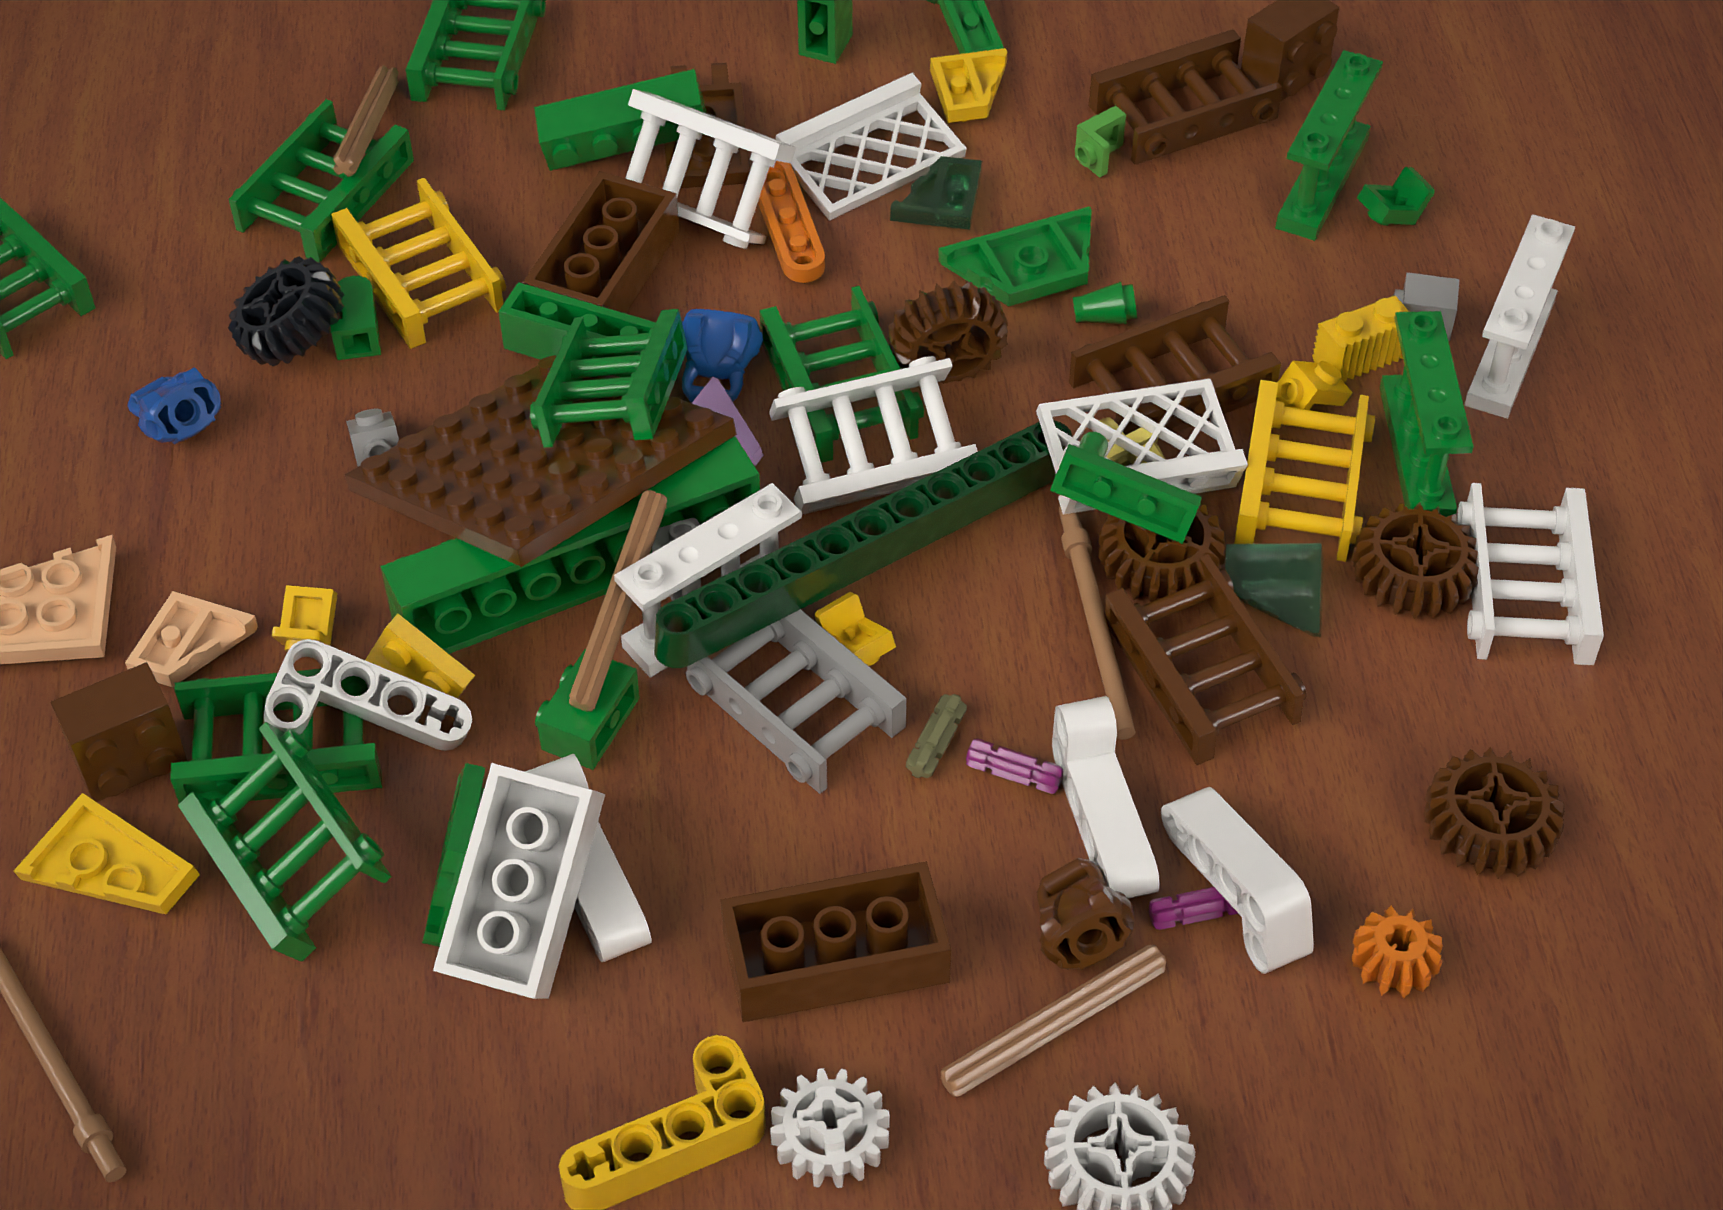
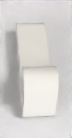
M311 639L298 641L287 652L267 696L264 710L265 722L284 732L290 728L300 735L308 726L316 705L320 701L420 743L444 751L455 749L461 745L472 723L470 709L458 698ZM302 657H311L318 661L321 671L315 676L306 677L297 673L293 664ZM349 676H357L365 681L368 690L363 695L351 696L344 692L341 687V681ZM395 695L406 696L412 701L414 711L408 715H397L388 707L387 701ZM281 702H293L300 708L302 715L294 722H283L275 716L273 712L275 706ZM426 704L431 706L424 725L417 722ZM445 715L455 718L453 722L454 727L450 730L449 734L440 730V721L445 718Z
M1103 696L1058 705L1055 708L1053 755L1055 764L1063 768L1062 784L1089 860L1093 861L1100 868L1107 886L1114 891L1124 893L1127 898L1158 892L1160 882L1157 864L1115 754L1117 726L1114 710L1109 698Z
M575 754L525 771L589 789L583 769ZM598 822L574 908L599 960L605 962L652 943L645 916Z
M1206 787L1162 806V822L1169 838L1242 916L1245 948L1251 961L1261 973L1271 972L1313 952L1312 906L1309 893L1303 881L1213 788Z

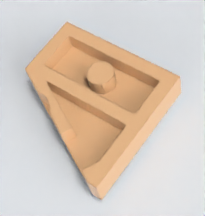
M172 591L125 664L127 669H131L147 662L157 683L173 687L176 682L186 679L255 633L258 628L255 615Z

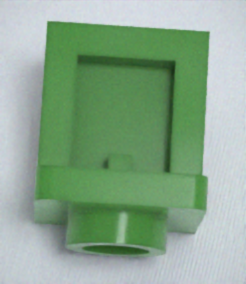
M1117 106L1094 115L1077 125L1075 157L1081 165L1089 168L1098 177L1108 173L1109 153L1123 146L1126 114Z

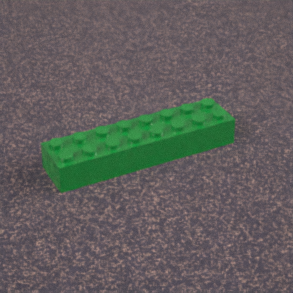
M736 436L648 489L661 493L667 498L666 509L659 528L689 518L697 519L701 525L760 490V474ZM642 493L522 567L457 538L447 540L437 546L382 565L380 567L391 617L393 619L397 614H400L450 654L606 595Z

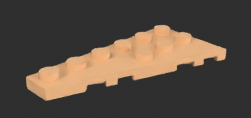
M113 535L96 539L98 546L73 554L71 548L54 552L53 560L31 567L19 563L0 569V664L100 658L105 656L116 555V544Z

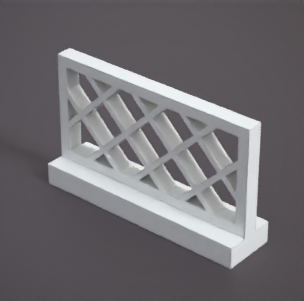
M913 73L776 135V140L796 147L790 164L797 181L829 221L965 156L967 148L920 94L922 83ZM918 111L926 122L925 126L901 120L902 117ZM878 128L894 131L891 142L870 138L868 133ZM898 132L922 137L920 148L896 143ZM926 139L944 142L949 149L943 152L924 149ZM844 144L860 147L857 158L834 153V149ZM864 149L888 153L886 164L862 159ZM893 154L917 159L916 165L909 168L891 165ZM809 160L824 162L823 174L807 171L801 164ZM830 165L854 169L852 180L828 175ZM859 170L883 175L882 181L875 184L857 181ZM825 186L849 191L846 198L833 204L823 192Z
M1211 378L1042 403L1038 405L1036 410L1056 474L1068 444L1078 447L1080 444L1078 440L1086 428L1102 434L1109 440L1104 458L1109 459L1106 456L1114 444L1138 457L1133 465L1126 467L1193 494L1236 487L1248 466L1243 449L1235 450ZM1202 395L1206 407L1203 417L1179 405L1182 398ZM1152 402L1167 411L1160 424L1136 411L1141 403ZM1109 408L1123 416L1124 419L1117 430H1114L1093 418L1096 412ZM1172 414L1195 427L1188 440L1165 428ZM1067 415L1081 425L1074 436L1071 437L1055 427L1052 417ZM1129 421L1152 433L1145 447L1121 434ZM1202 431L1218 441L1221 451L1208 453L1192 443L1198 433ZM1157 437L1181 450L1177 458L1165 460L1150 451ZM1059 495L1058 500L1063 515L1095 510V508Z

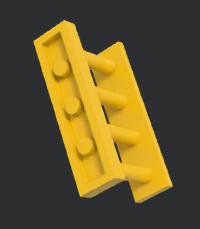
M425 178L417 180L420 203L365 224L363 221L357 223L347 208L331 214L339 248L358 275L367 278L371 282L374 298L410 349L426 343L423 324L428 323L429 317L484 295L495 312L499 313L500 308L504 304L502 292L506 291V283L500 270L496 266L491 268L450 213L442 192H435ZM424 219H428L434 227V230L384 250L382 247L375 248L372 244V240ZM443 244H446L453 253L449 257L401 275L399 272L394 274L391 271V265ZM463 269L473 280L421 302L419 299L412 300L409 296V291Z
M1260 380L1247 460L1248 466L1246 467L1234 545L1253 547L1256 529L1265 530L1266 526L1339 537L1337 561L1346 562L1350 543L1355 544L1363 522V517L1354 516L1363 442H1371L1375 423V415L1367 414L1369 396L1360 395L1356 417L1284 407L1285 402L1276 401L1279 382ZM1282 424L1352 435L1351 450L1280 440V435L1271 434V428L1280 429ZM1277 457L1348 468L1346 484L1278 474L1274 473L1275 468L1266 467V461L1275 462ZM1271 491L1344 502L1342 518L1269 507V502L1260 501L1261 494L1270 496Z

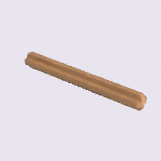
M383 65L378 68L333 159L336 163L333 168L336 174L344 173L350 177L356 173L399 83L397 80L399 72L395 67L388 69Z
M646 490L642 493L569 695L570 705L583 711L595 709L633 602L615 582L614 575L650 554L666 509L667 498L661 493H656L652 490Z
M1155 945L1143 947L945 1066L941 1070V1081L944 1087L953 1097L961 1096L1162 974L1166 969L1165 964L1167 963L1164 955L1160 953Z

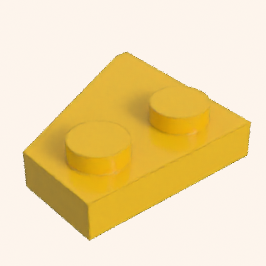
M1006 48L930 58V72L947 123L988 117L1007 65Z
M397 614L386 626L365 661L374 663L377 666L455 698H458L475 676L400 614Z

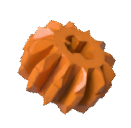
M1392 905L1385 910L1383 916L1371 912L1366 917L1364 926H1360L1356 930L1353 938V967L1363 969L1361 973L1363 984L1377 981L1380 983L1379 990L1381 996L1389 991L1390 988H1396L1403 999L1410 994L1412 987L1423 992L1429 986L1431 978H1435V975L1439 974L1443 962L1440 955L1443 948L1442 937L1432 934V919L1417 922L1413 908L1403 916L1398 915Z

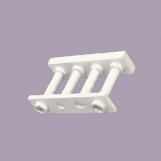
M633 89L628 106L642 110L640 118L644 122L625 179L642 183L660 125L665 126L666 120L679 124L676 132L680 133L662 189L677 193L678 197L696 139L701 140L702 134L715 138L713 146L717 148L697 209L677 202L678 216L724 233V242L740 248L747 249L749 243L764 244L767 236L749 230L769 167L774 168L776 161L791 163L796 147L653 93ZM740 147L752 152L750 160L753 161L734 221L731 223L713 216V212L732 154H737Z
M1532 214L1484 328L1482 337L1488 338L1490 341L1468 391L1465 406L1508 419L1554 305L1558 290L1552 289V286L1574 234L1575 226Z
M934 356L923 357L911 362L909 368L806 392L804 387H795L778 394V398L773 400L769 414L771 421L789 417L806 476V479L803 480V485L798 487L794 496L795 505L802 512V515L896 492L978 452L976 444L962 447L960 442H955L938 385L939 381L946 379L952 368L950 358L936 361ZM920 386L938 446L934 449L935 454L918 457L916 452L911 451L894 392ZM875 396L878 400L894 458L891 459V464L874 468L873 463H868L851 406V402ZM833 407L850 465V469L847 470L848 475L831 479L829 474L823 471L807 412Z
M771 483L615 574V582L642 610L643 616L642 624L621 636L622 648L649 677L667 668L654 655L656 614L661 608V601L681 589L682 596L700 588V578L720 566L721 575L724 576L778 550V532L801 519L802 512ZM760 543V554L740 565V554Z
M1472 483L1467 502L1461 501L1459 503L1458 525H1470L1471 537L1476 538L1475 550L1478 551L1476 565L1479 567L1477 575L1478 584L1471 592L1473 611L1470 610L1467 622L1468 639L1476 641L1477 659L1487 660L1494 636L1563 639L1565 644L1572 645L1574 664L1594 665L1604 633L1585 489L1566 488L1561 506H1554L1553 511L1490 508L1483 506L1481 483ZM1485 526L1551 529L1552 534H1559V542L1557 546L1487 543ZM1489 562L1556 565L1557 570H1563L1564 578L1561 583L1495 580L1490 578ZM1492 598L1560 602L1561 607H1567L1568 616L1565 620L1494 617Z

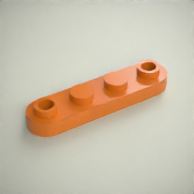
M776 161L774 168L769 167L758 204L785 276L795 282H812L820 278L825 271V252L791 164Z

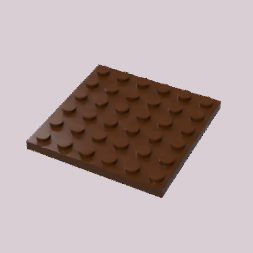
M552 355L540 360L538 365L529 371L509 377L505 380L504 385L490 393L472 398L467 406L453 414L440 416L434 421L433 425L421 432L401 438L396 446L384 453L364 459L359 467L346 473L345 478L350 491L522 567L737 435L733 418L712 411L709 408H703L681 400L678 397L669 396L653 439L634 440L631 423H625L623 419L563 423L553 447L543 448L539 430H534L531 424L530 407L532 402L536 401L557 356ZM614 375L586 377L582 381L621 377ZM622 396L573 400L572 404L622 400Z

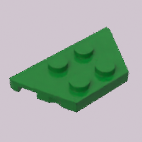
M1088 206L940 247L938 261L942 266L968 282H972L976 287H985L991 296H995L997 300L1008 307L1083 286L1088 283L1092 210Z
M465 763L461 774L458 776L422 943L440 947L484 792L482 783L486 767Z

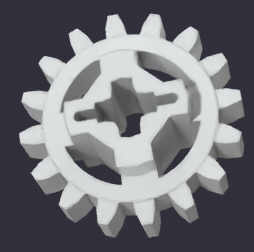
M818 1069L817 1081L810 1083L802 1075L798 1076L797 1092L795 1093L783 1088L780 1092L781 1106L772 1107L771 1111L772 1124L774 1125L770 1128L771 1143L774 1146H779L777 1148L779 1163L786 1164L793 1161L792 1173L796 1179L802 1177L807 1171L813 1173L814 1187H820L825 1176L832 1177L837 1188L843 1187L844 1174L851 1173L858 1181L864 1179V1163L878 1167L881 1155L879 1149H886L889 1145V1131L886 1129L889 1128L890 1115L889 1110L881 1109L882 1094L880 1091L866 1095L867 1079L861 1077L854 1084L848 1083L847 1071L844 1069L839 1071L836 1079H828L825 1070ZM826 1126H833L834 1129H827Z

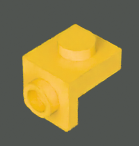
M1293 360L1278 381L1276 401L1285 402L1284 407L1310 410L1313 404L1344 406L1353 392L1341 380V372L1332 364L1324 361L1314 363Z
M286 585L280 627H273L272 637L282 645H285L286 652L298 641L306 639L316 640L330 646L338 593L333 589Z
M848 592L815 612L817 624L868 666L875 664L880 659V656L896 648L892 632L866 618L859 596L852 592Z

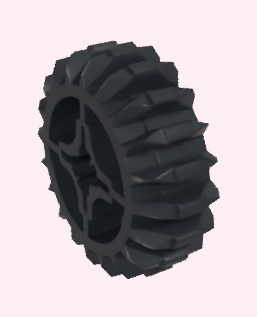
M298 256L291 262L285 259L276 268L268 267L267 273L261 277L256 276V281L251 286L244 287L245 294L243 297L235 300L236 308L229 314L231 322L228 329L232 333V338L237 342V347L260 365L268 363L274 367L281 361L288 364L294 356L300 355L303 357L306 350L311 346L317 347V341L322 336L330 334L328 328L339 321L337 314L344 307L341 302L344 293L341 291L340 285L333 273L321 263H317L312 257L303 259Z

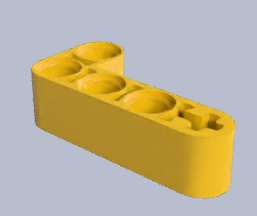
M710 1036L699 1042L694 1049L693 1066L697 1095L585 1140L565 1151L560 1159L559 1171L565 1201L571 1209L604 1210L747 1150L760 1142L766 1128L763 1094L740 1047L734 1040L727 1036ZM719 1066L729 1069L720 1074L708 1072L710 1069ZM739 1110L752 1113L746 1118L741 1119L729 1116L731 1113ZM688 1131L701 1134L692 1140H683L678 1137ZM638 1152L650 1155L643 1161L638 1162L627 1159L630 1155ZM611 1164H614L615 1171H610ZM588 1176L589 1180L584 1181L583 1177Z

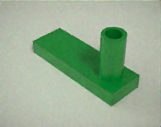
M927 0L933 4L939 3L960 54L1004 48L984 0Z
M1098 432L1086 433L1078 447L1068 444L1050 491L1183 544L1200 506L1201 496L1104 458L1108 449V441L1105 436Z

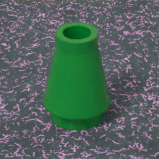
M1120 281L1085 295L1073 297L1076 323L1127 324V320L1137 319L1133 284L1122 285Z

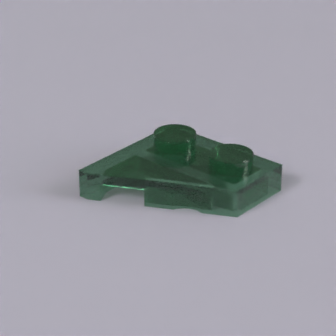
M941 156L930 166L927 174L920 176L911 185V193L902 202L895 200L891 204L890 221L970 230L982 174V161Z
M1321 543L1226 544L1225 570L1229 574L1234 592L1241 602L1313 637H1321L1323 546Z

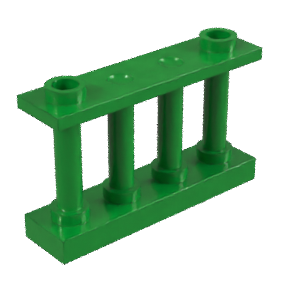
M433 0L406 67L411 101L427 102L432 87H436L438 83L494 88L497 110H505L510 95H515L517 92L518 73L538 17H544L546 0ZM468 6L513 10L517 11L514 20L465 16L461 15L462 9L466 10ZM459 31L508 36L505 46L450 41L452 35H457ZM448 57L499 62L495 72L441 67L442 61L448 60Z
M1345 50L1341 53L1287 152L1286 159L1303 164V168L1277 215L1275 229L1310 240H1316L1369 138L1371 125L1356 121V116L1382 69L1383 61Z
M325 99L229 198L236 230L244 233L258 217L300 232L305 257H312L316 262L320 263L337 245L331 214L347 208L358 222L414 161L409 129L394 124L382 138L378 140L371 139L365 152L366 155L361 160L354 175L350 177L344 173L338 175L333 170L336 164L333 160L334 158L320 152L331 141L341 144L348 129L337 125L333 101ZM307 166H310L343 180L335 188L327 190L296 177ZM285 191L319 205L311 214L303 216L272 204V202Z
M0 197V240L3 242L0 245V265L11 259L15 261L21 259L26 264L25 267L0 280V300L34 281L38 283L44 281L50 287L0 316V354L5 359H8L14 354L6 334L7 332L59 303L63 306L68 304L80 316L87 314L96 307L87 278Z
M860 285L851 287V311L791 325L789 321L783 322L776 306L759 310L760 332L763 334L762 345L783 391L795 387H804L806 392L900 370L879 326L876 305L873 301L867 302ZM852 328L857 329L862 339L861 342L805 355L803 351L797 352L795 348L796 342ZM866 358H871L877 372L822 386L818 382L811 383L809 378L810 372ZM910 388L896 391L894 393L905 431L910 440L918 438L919 419L924 417L922 399L917 391L912 392ZM879 406L854 412L858 430L884 423ZM824 409L807 412L821 463L833 460V441L838 440L840 435L836 417L832 413L826 415Z
M679 309L661 310L655 327L651 328L649 333L588 338L583 317L573 319L567 334L562 338L559 352L535 402H532L530 407L531 424L534 430H539L543 448L553 447L563 423L623 419L625 423H631L634 440L654 438L688 349ZM641 352L639 355L592 358L597 355ZM631 374V377L582 381L586 377ZM622 396V400L572 404L573 400Z
M1441 311L1396 312L1394 320L1403 355L1404 369L1402 375H1382L1379 388L1404 505L1408 509H1414L1420 502L1423 509L1433 511L1439 506L1441 515L1447 517L1457 512L1447 466L1449 455L1472 453L1474 446Z
M321 669L300 670L297 673L302 676L311 677L318 674ZM278 673L218 679L201 678L194 681L175 683L174 691L184 720L193 719L192 760L171 763L170 780L179 804L191 792L211 801L215 798L221 800L270 754H263V734L259 728L263 725L267 696ZM349 676L341 681L342 689L351 696L363 695L368 690L367 684L360 677ZM318 701L316 707L330 705ZM281 702L273 709V711L293 709V722L302 715L300 708L293 702ZM343 711V746L313 749L312 714L308 726L300 736L310 747V751L306 755L332 792L382 788V770L375 743L363 744V719ZM243 714L242 756L212 759L214 717ZM285 767L250 801L284 798L297 783Z
M265 722L259 730L273 751L221 800L215 798L211 801L191 792L178 807L270 947L277 952L302 962L316 949V946L305 930L309 927L307 921L359 872L384 884L392 876L380 860L384 856L381 847L369 835L360 832L306 755L310 751L306 741L290 728L284 732ZM286 767L297 785L245 834L239 833L233 824L237 820L235 814ZM310 802L322 820L269 870L263 868L257 859L261 855L259 849ZM334 837L346 856L293 906L287 904L281 895L284 891L283 884Z

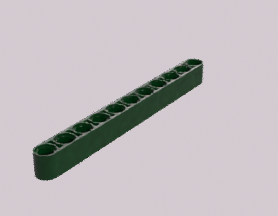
M1053 420L1056 428L1072 437L1071 430L1066 425ZM1040 422L665 604L656 614L654 655L656 659L664 666L670 668L690 666L1052 483L1056 472Z

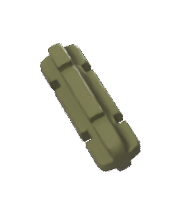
M944 694L940 697L934 708V713L928 719L915 743V747L906 760V768L912 772V776L919 779L920 777L929 778L933 775L939 764L938 759L942 758L967 711V705L961 701L959 695L953 694L950 696Z

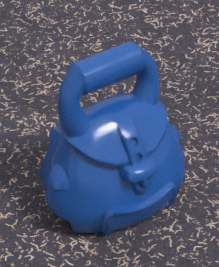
M692 309L686 313L682 322L688 348L686 352V367L682 376L683 392L692 403L704 388L703 386L693 385L698 375L710 379L712 377L716 379H729L730 390L725 389L733 402L738 398L742 390L744 369L752 358L759 354L763 343V334L760 332L758 322L751 316L733 312Z
M195 367L186 372H180L174 377H160L132 393L128 402L129 411L139 417L138 426L146 436L161 443L172 442L173 444L187 440L204 430L216 420L215 416L220 411L222 405L220 393L216 385L205 379Z

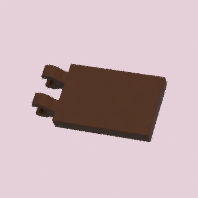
M712 63V84L700 85L706 114L746 128L741 82L729 83L727 63ZM687 65L670 66L671 74L687 71ZM702 134L701 140L696 139L681 188L704 187L717 148L713 146L715 138ZM678 140L664 143L667 173ZM739 147L737 154H732L722 185L746 184L750 173L748 150Z

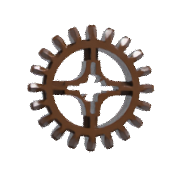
M953 281L947 288H941L936 283L935 289L931 292L925 293L919 290V298L916 300H905L904 310L894 312L895 320L889 325V347L900 369L909 368L911 362L923 357L934 356L936 361L950 358L952 368L946 379L939 381L943 384L951 381H961L969 376L975 378L976 372L981 369L990 370L991 360L1002 358L1001 349L1008 345L1006 339L1008 322L1001 304L996 300L995 296H991L985 287L977 289L972 282L960 287Z
M1420 502L1414 509H1408L1403 503H1400L1395 512L1383 507L1378 517H1369L1364 528H1361L1360 534L1356 537L1352 555L1353 567H1355V581L1363 583L1364 595H1376L1378 607L1385 604L1392 605L1395 615L1402 609L1410 611L1414 619L1422 611H1425L1433 619L1440 612V609L1451 614L1453 609L1457 607V604H1465L1471 592L1478 584L1477 575L1479 567L1476 565L1478 551L1475 550L1476 538L1471 537L1470 525H1457L1456 514L1445 517L1441 515L1439 506L1433 511L1424 510Z
M1200 505L1185 540L1181 544L1108 514V517L1105 519V525H1103L1099 535V559L1101 560L1100 564L1104 565L1106 579H1115L1117 590L1130 588L1133 600L1144 595L1149 598L1150 602L1205 581L1203 569L1199 561L1201 556L1209 554L1218 569H1221L1225 563L1226 550L1224 548L1226 538L1224 530L1219 529L1218 516H1208L1207 505Z
M1490 747L1484 752L1483 757H1480L1470 749L1464 755L1463 760L1453 756L1447 763L1446 768H1439V771L1434 775L1432 785L1428 787L1425 797L1427 803L1424 817L1425 822L1430 824V839L1441 840L1439 845L1441 855L1448 853L1457 854L1455 858L1457 867L1465 862L1474 864L1476 875L1481 873L1484 868H1490L1498 879L1508 868L1516 876H1519L1525 871L1526 866L1536 869L1542 863L1544 857L1549 858V855L1555 850L1558 842L1557 839L1561 837L1564 829V819L1562 818L1565 810L1564 802L1558 800L1559 786L1547 784V770L1533 772L1531 770V758L1519 763L1514 761L1511 750L1504 757H1496Z

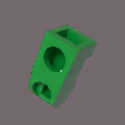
M362 276L345 277L338 281L340 289L344 293L341 300L344 307L339 312V321L331 325V334L337 360L381 355L377 308L375 306L372 284L367 278Z

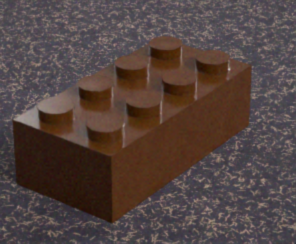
M599 171L522 283L626 314L679 232L677 193Z
M927 861L720 899L723 936L742 1022L950 983L951 946Z

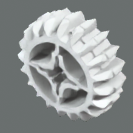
M1116 1082L1110 1087L1109 1095L1103 1096L1094 1085L1088 1091L1087 1101L1074 1095L1072 1100L1069 1101L1068 1111L1059 1109L1055 1116L1054 1127L1050 1128L1046 1136L1048 1150L1045 1151L1044 1165L1046 1169L1051 1170L1048 1178L1051 1189H1062L1059 1198L1062 1207L1078 1203L1077 1210H1172V1203L1180 1205L1185 1199V1186L1192 1183L1194 1169L1191 1164L1194 1162L1195 1149L1194 1145L1188 1143L1190 1137L1188 1125H1177L1179 1114L1176 1111V1107L1161 1111L1162 1100L1159 1093L1146 1101L1141 1099V1090L1138 1085L1131 1090L1130 1095L1121 1094ZM1108 1128V1131L1103 1135L1088 1137V1142H1081L1091 1133ZM1115 1143L1118 1144L1119 1155L1122 1156V1161L1125 1164L1124 1172L1121 1171L1120 1159L1117 1158L1114 1150ZM1151 1172H1160L1149 1182L1131 1187V1183L1137 1178L1150 1177ZM1096 1179H1100L1101 1181L1105 1182L1106 1184L1101 1183V1182H1099V1181L1096 1180Z

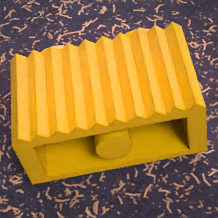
M1395 295L1379 299L1372 304L1350 312H1344L1337 317L1318 323L1319 329L1316 330L1318 335L1315 336L1316 342H1314L1316 348H1313L1314 354H1312L1313 361L1315 363L1324 361L1335 366L1341 372V380L1343 382H1346L1347 378L1354 379L1355 375L1361 376L1362 372L1369 374V370L1376 371L1377 367L1384 368V364L1391 365L1392 361L1398 362L1399 358L1403 359L1394 320L1395 313L1409 312V310Z

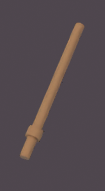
M1060 506L1058 510L1064 530L1061 541L1065 556L1072 561L1105 694L1109 698L1114 710L1117 738L1122 740L1129 739L1136 732L1090 559L1092 544L1089 533L1086 529L1082 528L1078 512L1063 515Z
M0 947V992L75 1124L73 1135L82 1151L91 1153L107 1182H115L121 1179L127 1170L111 1143L113 1133L102 1115L94 1113Z

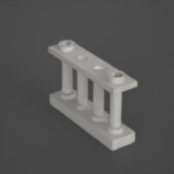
M801 609L735 642L712 660L707 656L687 666V680L698 694L708 695L782 760L790 774L801 783L806 781L819 794L827 789V758L870 725L873 727L878 726L893 738L906 728V697ZM769 641H778L791 652L745 688L727 674L728 671ZM802 669H811L824 680V682L779 716H776L760 702L761 699ZM835 697H844L858 709L811 746L793 731L794 728Z

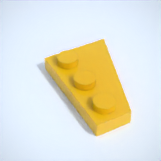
M83 793L13 871L23 881L165 915L200 875L192 864Z

